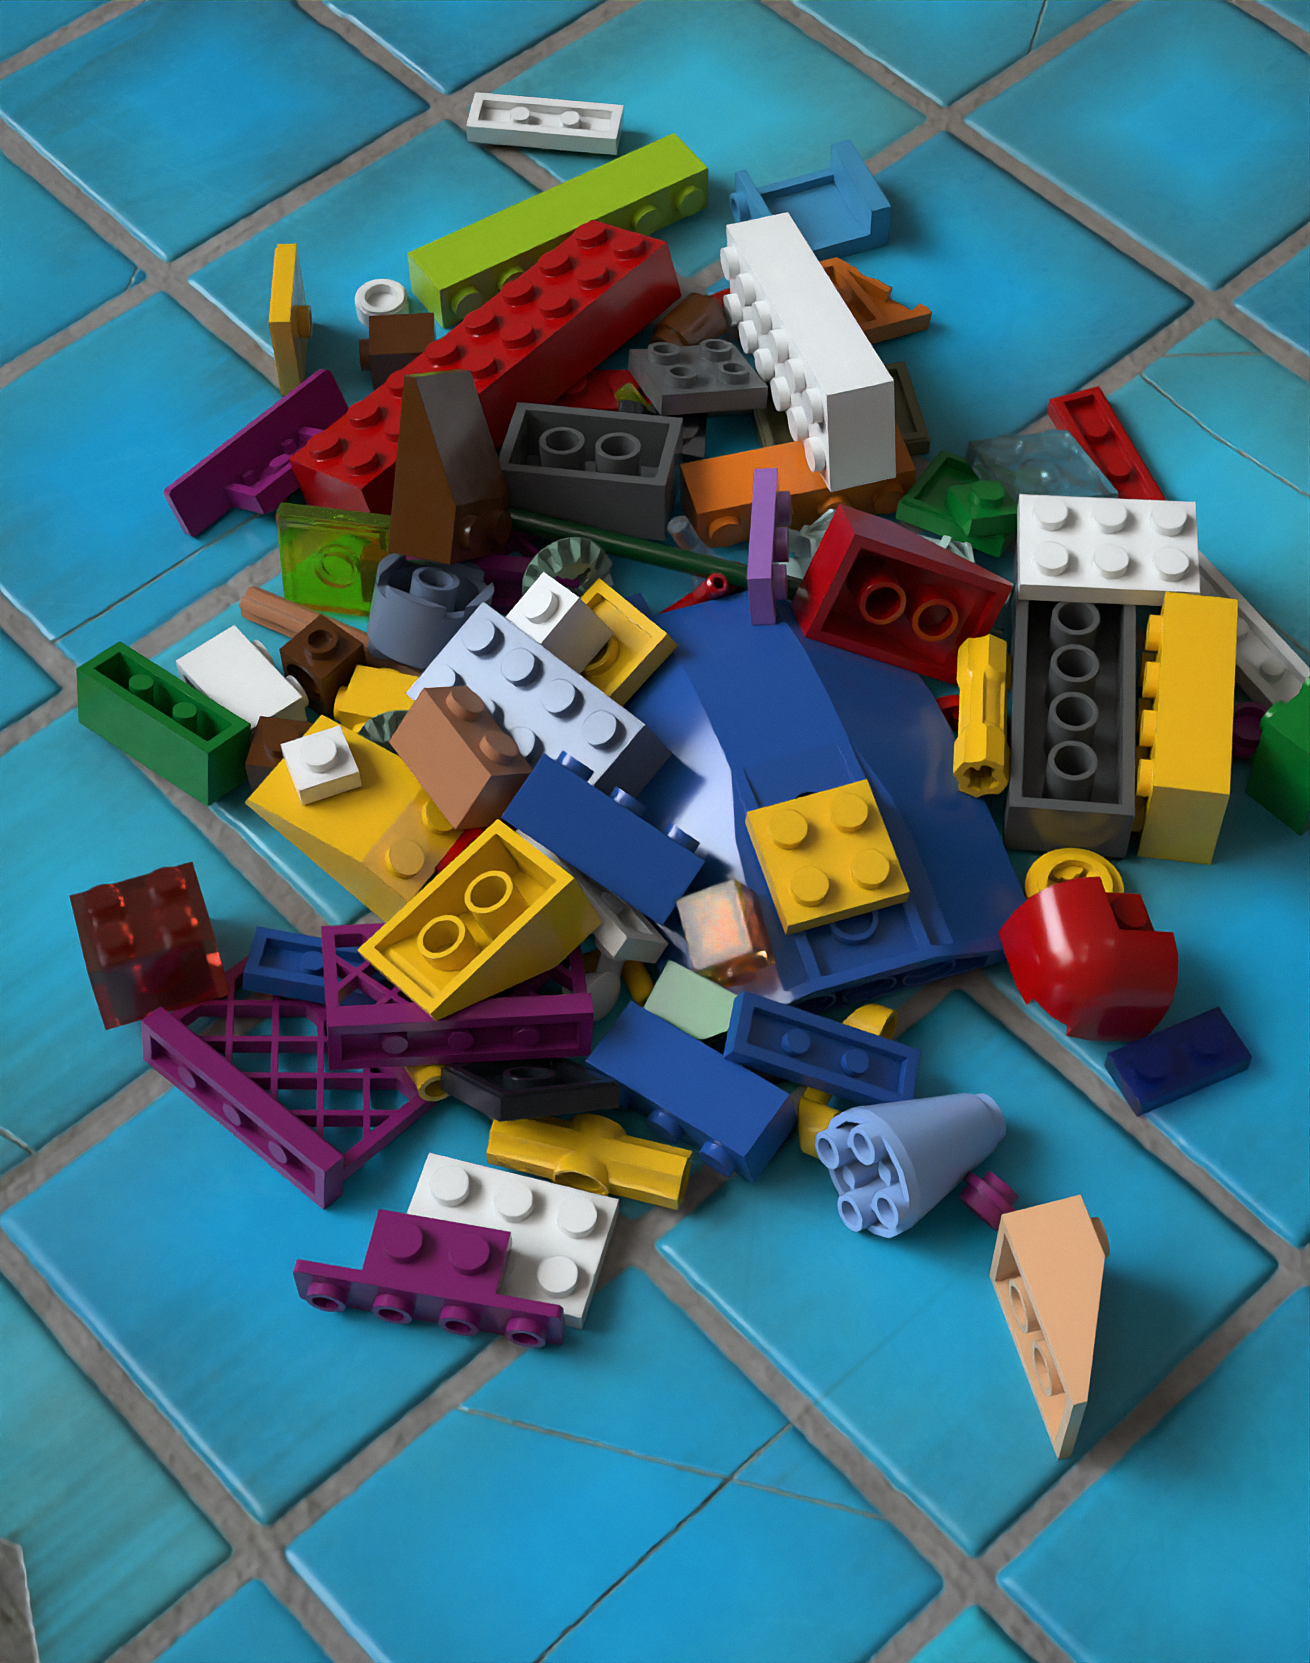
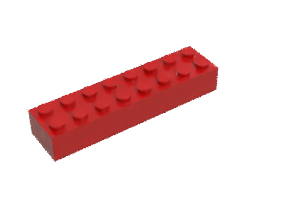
M590 220L580 225L573 235L554 250L543 254L535 265L517 279L505 284L497 295L479 309L468 313L459 325L441 339L430 343L422 354L403 369L392 373L384 384L365 399L353 404L346 414L323 432L312 436L303 448L288 459L310 512L383 543L389 538L404 375L453 369L470 370L496 450L504 443L517 402L543 405L552 404L682 297L667 242L595 220Z

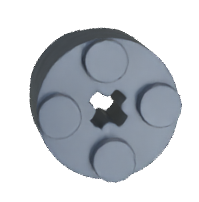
M392 553L381 560L377 569L367 626L369 638L368 652L379 659L395 660L409 666L418 667L423 673L482 602L491 607L494 585L491 582L487 586L483 582L485 571L469 560L449 565L425 559L406 560V555Z

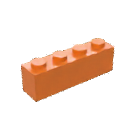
M896 421V478L834 492L829 491L819 471L812 472L810 470L802 441L680 464V503L696 550L728 547L735 543L750 540L754 469L778 468L779 490L790 491L791 526L782 527L799 531L804 525H812L829 509L836 510L839 503L872 515L896 512L899 501L915 483L916 469Z

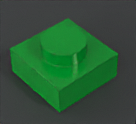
M979 480L970 484L948 486L944 506L968 538L1017 532L1018 504L999 480Z

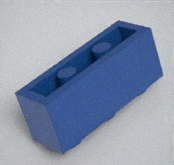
M562 750L556 761L544 753L501 818L662 926L705 863L704 860L694 854L701 843L670 822L661 832L644 821L641 817L648 807L617 786H615L609 796L588 783L594 771Z
M630 1001L585 1060L589 1069L614 1080L615 1083L620 1085L619 1108L613 1109L625 1113L629 1107L647 1118L645 1120L647 1126L659 1137L674 1145L678 1144L682 1139L700 1150L698 1155L704 1163L726 1177H730L733 1172H736L754 1183L798 1123L789 1093L740 1064L723 1059V1054L633 1001Z

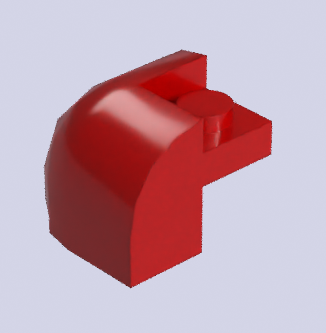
M1100 876L1071 879L1054 884L1032 895L1013 912L998 931L1015 985L1026 1005L1036 1001L1052 1018L1067 1026L1066 1036L1088 1041L1142 1042L1162 1021L1172 1004L1178 983L1179 959L1174 933L1154 931L1141 894L1106 892Z

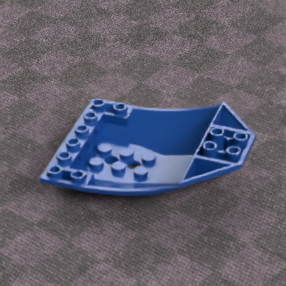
M748 591L648 617L665 631L678 646L622 707L643 722L673 754L635 799L648 807L641 818L662 832L668 822L700 842L701 844L694 854L705 861L662 926L642 913L669 943L655 963L659 976L667 961L671 960L737 996L743 991H747L820 1015L1007 961L998 931L1026 899L983 795L975 798L958 790L959 782L953 775L954 742L956 738L932 692L918 673L806 638L790 606L791 603L786 600H777L775 625H751ZM867 779L910 890L907 901L785 935L745 824L747 812ZM727 1035L723 1036L722 1040L708 1044L707 1046H712L726 1042Z

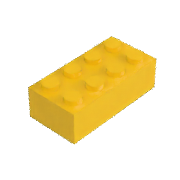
M1165 591L1161 614L1149 615L1145 650L1152 651V653L1141 652L1137 686L1142 687V698L1138 699L1135 715V734H1139V746H1135L1136 795L1135 818L1132 831L1138 832L1137 856L1211 865L1230 796L1238 599Z

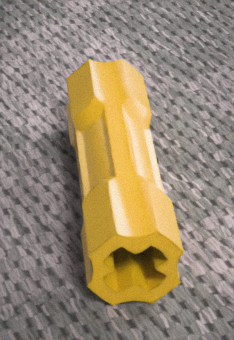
M991 634L980 638L968 637L958 649L957 683L960 688L958 738L954 742L953 775L959 782L958 790L975 798L986 794L998 795L1008 785L1010 776V748L1007 743L1008 691L1011 688L1012 657L1007 652V641Z

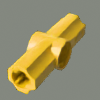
M589 1113L577 1114L572 1117L571 1121L551 1116L503 1122L494 1119L486 1151L489 1164L552 1179L554 1184L603 1196H608L610 1193L678 1210L680 1204L683 1203L693 1163V1151L629 1136L613 1120Z

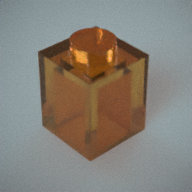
M733 878L676 900L695 973L716 984H720L722 987H735L756 979L758 976L757 970L776 964L758 895L754 890Z

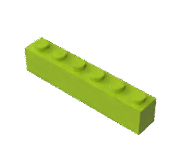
M672 133L408 252L412 292L429 313H434L435 320L445 329L464 320L468 313L483 306L497 295L505 284L521 276L535 265L543 254L554 250L573 235L580 225L590 220L600 221L648 236L659 229L707 208L708 167L675 133Z

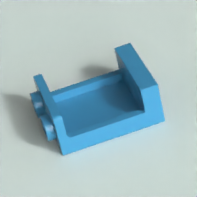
M850 139L831 144L830 168L758 188H756L747 170L735 173V193L730 194L729 205L736 223L788 212L818 261L835 257L843 258L888 245L891 205Z

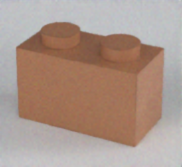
M468 686L423 688L389 741L455 830L488 827L497 819L502 821L501 816L533 770L520 754L516 742L502 731L485 709L484 702L480 696L470 690Z

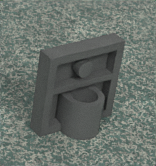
M706 339L701 341L700 345L677 346L672 343L657 342L650 344L648 349L629 350L628 371L661 416L706 412L707 418L749 415L754 409L767 407L768 386L733 343L722 339Z

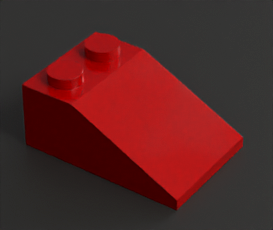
M839 503L790 606L806 638L959 686L957 683L958 649L968 637L980 638L989 634L1013 585L1010 581L890 520Z

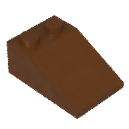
M453 369L404 375L388 552L450 565L504 551V544L508 540L512 528V518L508 511L510 494L471 371Z

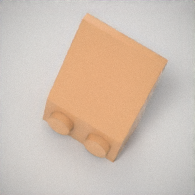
M1081 1194L1002 1214L989 1274L1058 1460L1072 1456L1087 1405L1105 1258L1109 1257L1110 1253L1109 1241L1104 1225L1098 1217L1090 1218Z

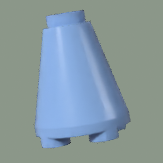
M960 1093L853 1107L832 1118L828 1128L816 1134L815 1149L821 1162L829 1168L832 1182L839 1194L837 1201L838 1212L845 1225L854 1232H859L866 1228L874 1235L892 1238L917 1224L963 1181L969 1172H972L994 1152L997 1143L1005 1137L1006 1123L998 1104L984 1093L976 1095Z

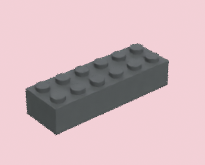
M1016 543L1012 583L1014 584L1011 604L1010 631L1012 672L1007 710L1010 776L1009 783L1004 790L1003 844L1008 849L1046 852L1061 848H1081L1101 856L1125 858L1135 818L1136 605L1019 600L1018 544Z

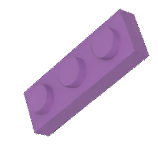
M778 468L754 469L747 570L751 625H775L777 600H787L786 564L779 563L789 562L788 527L781 526H791L790 491L779 490Z

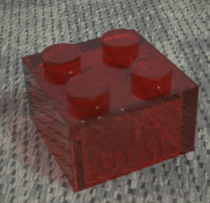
M193 861L174 867H162L149 874L117 883L97 885L88 891L69 896L87 973L105 1030L140 1021L160 1006L167 1012L231 995Z

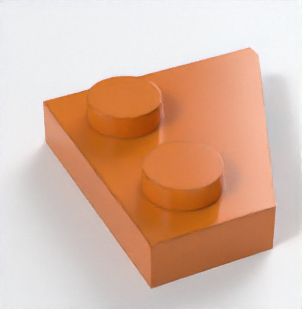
M837 257L819 261L871 344L928 329L932 312L928 307L919 303L913 310H910L890 299L892 287L875 278L864 276L856 267Z

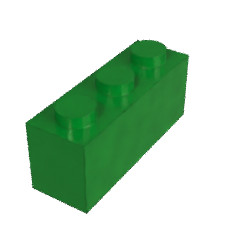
M121 641L76 668L79 723L207 807L248 779L245 762L250 749L251 724Z

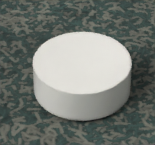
M375 279L363 284L355 294L357 317L366 327H369V316L409 314L407 291L400 283L394 280Z

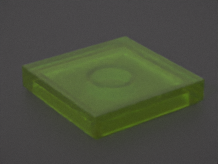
M281 502L276 513L284 598L314 611L369 617L378 565L383 558L392 554L388 552L391 515Z

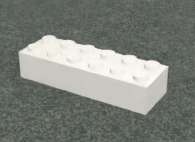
M786 212L726 225L727 247L721 248L720 259L724 276L727 280H730V294L723 297L727 322L730 327L737 326L743 351L745 354H753L757 374L764 382L768 381L770 384L775 408L778 412L785 411L793 440L795 442L802 441L810 470L812 472L819 471L830 492L896 478L894 380L790 214Z

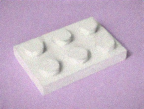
M1019 494L1017 508L1019 600L1162 606L1165 591L1200 595L1196 502Z
M429 1153L407 1214L510 1231L512 1248L500 1295L560 1305L564 1308L565 1325L582 1329L618 1218L619 1199Z

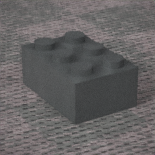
M517 402L498 458L510 494L508 506L644 540L665 541L680 485V464H683V418Z

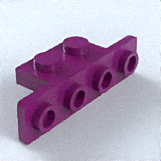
M319 369L165 488L163 492L164 497L186 535L197 536L232 507L265 515L282 508L288 502L289 495L300 487L288 459L303 448L312 436L323 432L346 414L349 409L330 370Z
M379 1209L362 1270L298 1259L293 1271L299 1297L306 1300L311 1306L326 1312H342L346 1307L370 1311L377 1318L389 1323L407 1324L412 1319L437 1323L442 1329L461 1336H473L478 1331L505 1335L512 1343L529 1348L543 1347L545 1343L562 1345L566 1333L564 1308L562 1306L500 1295L512 1248L510 1231Z

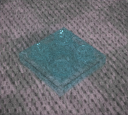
M1050 429L1043 433L1017 436L998 435L990 439L969 441L965 460L980 480H999L1017 504L1019 494L1117 499L1118 491L1068 430Z

